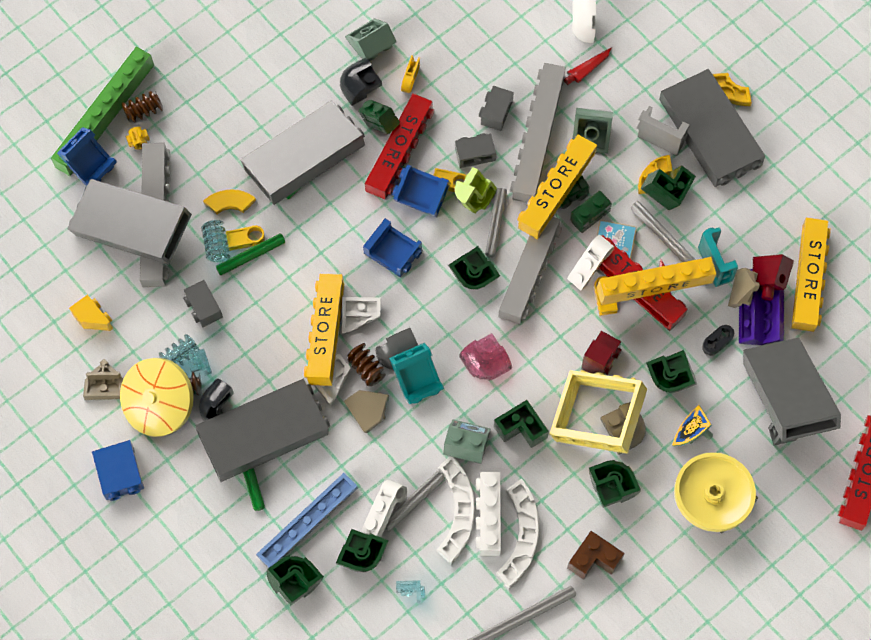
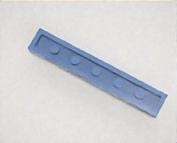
M343 473L256 554L257 557L268 568L278 562L356 491L358 486Z

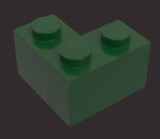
M682 165L670 171L669 175L658 169L648 174L641 190L670 211L681 205L696 176Z
M528 400L523 401L494 419V428L503 442L521 433L529 446L533 448L548 438L549 430Z

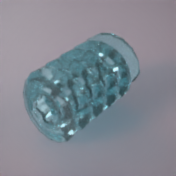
M211 220L201 226L206 258L211 262H223L230 259V255L227 254L229 248L225 247L228 245V241L224 240L227 235L224 233L225 227H222L224 222L221 220Z
M185 334V341L178 339L179 346L172 343V350L166 347V355L159 352V358H164L183 366V359L190 361L189 354L196 357L195 350L200 351L195 341L188 334Z

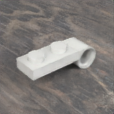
M598 235L591 242L567 279L578 289H585L601 263L612 253L615 247L604 237Z
M390 479L386 480L376 496L361 531L366 534L371 533L382 537L396 503H400L406 498L407 487Z

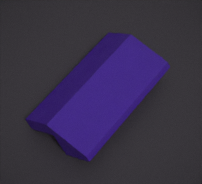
M758 289V291L753 292L750 306L743 303L739 306V344L762 346L784 341V290L774 291L773 300L762 299V290Z

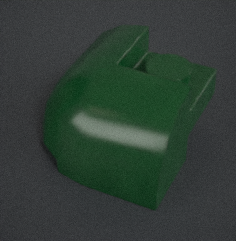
M479 246L448 265L458 282L468 289L483 288L500 277L492 262L487 260Z
M684 350L667 357L663 355L646 362L653 382L662 391L669 393L679 392L697 385L694 372Z
M609 460L589 467L593 488L597 492L603 508L618 502L623 503L641 492L634 472L630 466L625 465L623 462Z
M351 529L336 564L355 572H368L374 569L381 561L389 540L371 533L367 535Z
M290 555L283 557L270 566L266 574L272 589L276 594L280 593L290 606L302 597L308 596L324 578L320 571L306 557L301 558Z

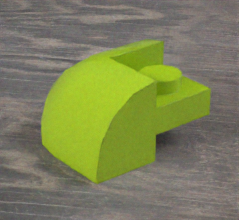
M474 167L466 175L464 182L457 180L455 185L457 199L466 209L475 214L481 209H486L497 191L494 183L486 179L479 169Z

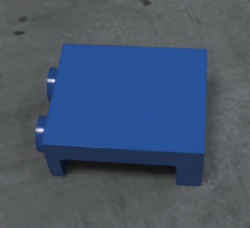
M82 127L57 154L83 184L88 185L90 179L101 182V178L106 173L112 171L117 160L107 154L95 140V134L90 129Z
M407 164L406 168H403L400 173L401 181L399 186L396 185L393 190V199L396 202L437 217L451 182Z
M384 218L363 245L365 255L400 278L404 273L409 272L412 267L411 263L415 258L418 259L423 252L421 241L415 242L391 226V221Z
M130 440L92 451L102 493L106 500L115 501L123 495H135L144 489L134 454L135 450Z

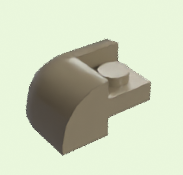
M631 402L620 405L618 409L601 417L600 420L609 436L620 438ZM641 414L639 415L629 450L639 445L645 436L646 426Z

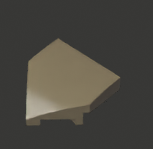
M748 268L737 270L728 303L729 307L737 308L742 303L750 306L753 292L758 291L760 287L759 283L756 282L758 275L756 272L750 271Z
M103 359L98 367L86 373L87 378L84 382L83 393L84 400L120 399L123 378L119 371H116Z
M359 390L347 398L344 403L364 433H368L381 423L382 419L386 418L385 410L387 401H389V395Z

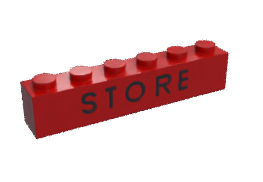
M412 93L399 118L400 124L392 131L365 182L366 192L386 200L388 194H392L396 179H400L402 167L404 164H408L411 150L417 147L419 135L425 132L426 122L434 114L433 101Z
M601 235L615 247L612 253L599 266L598 269L607 277L643 270L642 266L637 262H633L625 251L618 249L610 238ZM671 292L633 299L669 331L684 318L688 310L684 302L679 299L677 300L672 296Z
M867 415L864 426L867 427L866 432L860 436L859 444H861L860 451L857 450L853 462H856L855 469L852 468L848 480H851L849 487L846 486L843 498H846L844 505L841 504L837 515L840 516V524L860 531L866 527L871 511V415Z

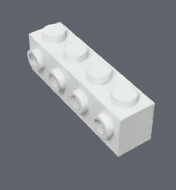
M480 472V478H476V490H480V498H476V510H480V517H476V529H480V537H476V549H480V556H500V472Z

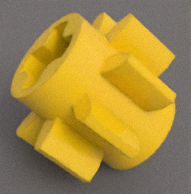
M141 127L131 128L128 131L129 135L126 136L129 147L134 146L136 150L142 149V143H147L150 140L147 130H142Z

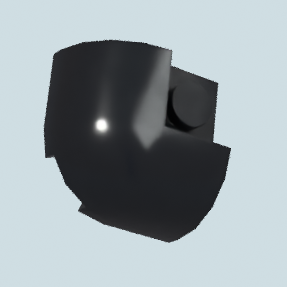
M363 58L348 66L340 77L341 91L351 106L366 99L368 93L382 86V81L373 70L372 64L367 58Z
M216 378L200 399L199 411L203 421L222 414L221 408L234 394L232 387L221 379Z

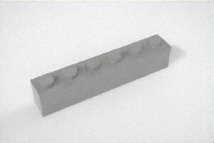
M553 217L538 240L529 235L500 306L498 317L519 325L522 319H526L529 312L527 308L528 303L533 302L536 294L534 292L535 286L539 287L542 280L541 271L547 268L549 262L547 256L554 251L556 243L553 242L555 237L559 238L562 230L560 219Z

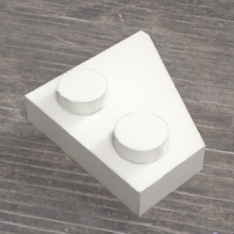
M342 297V335H346L381 318V297Z
M340 354L336 355L332 386L314 385L330 406L335 401L351 371L350 366Z

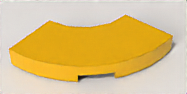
M729 73L713 74L732 104L751 106L749 87L735 84L731 80Z
M670 155L656 158L642 171L638 183V194H646L641 190V187L648 174L661 169L669 175L670 171L673 170Z
M229 189L218 191L203 200V203L217 215L228 209L244 213L256 201V198L247 192Z

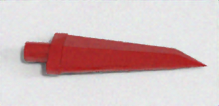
M611 48L567 71L569 76L564 79L565 84L569 85L573 81L580 83L608 58Z

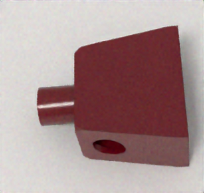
M783 254L753 257V272L758 274L756 282L759 283V289L762 290V299L773 300L774 291L786 289L794 260Z

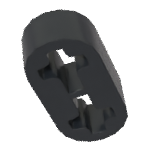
M722 325L705 338L702 344L703 352L710 356L717 354L732 341L734 329L730 325ZM722 331L724 333L729 332L728 337L724 336L722 339H720ZM715 341L717 342L714 346V349L707 348L708 343L712 344Z

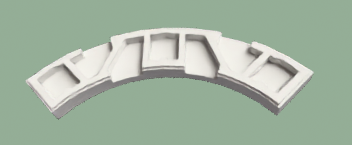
M449 456L438 467V470L443 474L451 488L455 512L450 532L437 549V552L452 565L469 540L474 522L475 506L472 487L464 469L455 457Z
M520 479L506 490L515 506L519 521V535L515 550L506 564L496 573L508 589L519 581L530 566L539 537L537 508L534 498L523 479Z

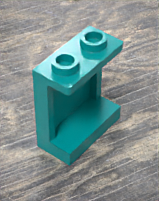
M720 227L706 229L702 233L698 246L702 258H712L716 271V277L713 281L715 287L732 282L738 269L736 260L724 263L716 246L721 234Z
M425 342L389 358L403 396L409 404L419 403L423 398L437 395L444 389L431 358L433 356L431 350Z

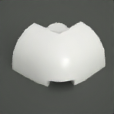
M596 0L573 1V34L577 39L586 43H594Z

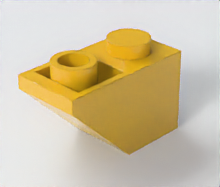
M88 294L69 307L72 315L83 329L111 331L113 329L110 323L112 321L111 317L107 312L102 313L99 309L101 308L99 302L95 298L91 299Z

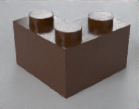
M590 531L569 561L567 569L583 580L594 564L612 575L625 553L593 531Z

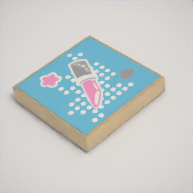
M600 220L597 236L603 235L606 238H610L615 246L625 251L631 259L637 227Z

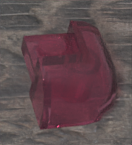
M492 333L478 341L474 340L469 343L459 354V358L469 373L479 379L490 381L512 369L507 352L503 346H500Z

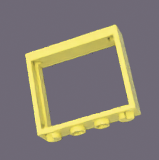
M570 370L549 434L556 442L628 454L647 388L642 381L636 380L634 377L626 379L619 375H613L612 377L600 372L592 374L581 370V372ZM580 385L634 393L620 438L566 429Z

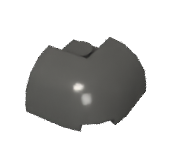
M409 327L386 338L387 343L381 347H376V357L384 367L393 369L389 358L418 346L411 328Z

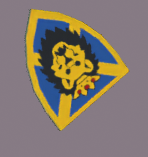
M700 405L680 425L672 444L673 447L688 443L692 444L701 435L708 440L713 437V433L708 430L712 424Z

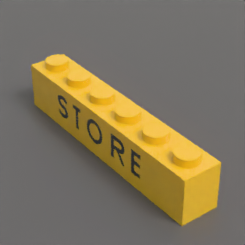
M577 135L574 140L571 139L569 141L565 154H560L556 167H552L549 170L545 183L541 182L537 189L538 193L535 197L532 196L527 204L528 208L525 211H521L517 218L519 221L518 229L537 240L596 154L597 144L580 135Z
M806 217L802 225L791 329L814 332L816 327L821 324L822 315L819 314V308L823 306L824 297H821V291H824L825 280L822 278L823 273L825 274L827 270V262H824V259L829 251V245H826V240L830 238L831 233L827 220Z
M707 257L601 278L597 285V291L601 305L711 284L716 277V271L712 258Z
M320 274L319 281L315 283L317 298L313 299V309H315V313L311 315V326H313L312 332H309L308 337L309 343H311L310 349L306 351L308 366L304 367V378H307L310 385L332 386L342 297L345 286L342 274Z

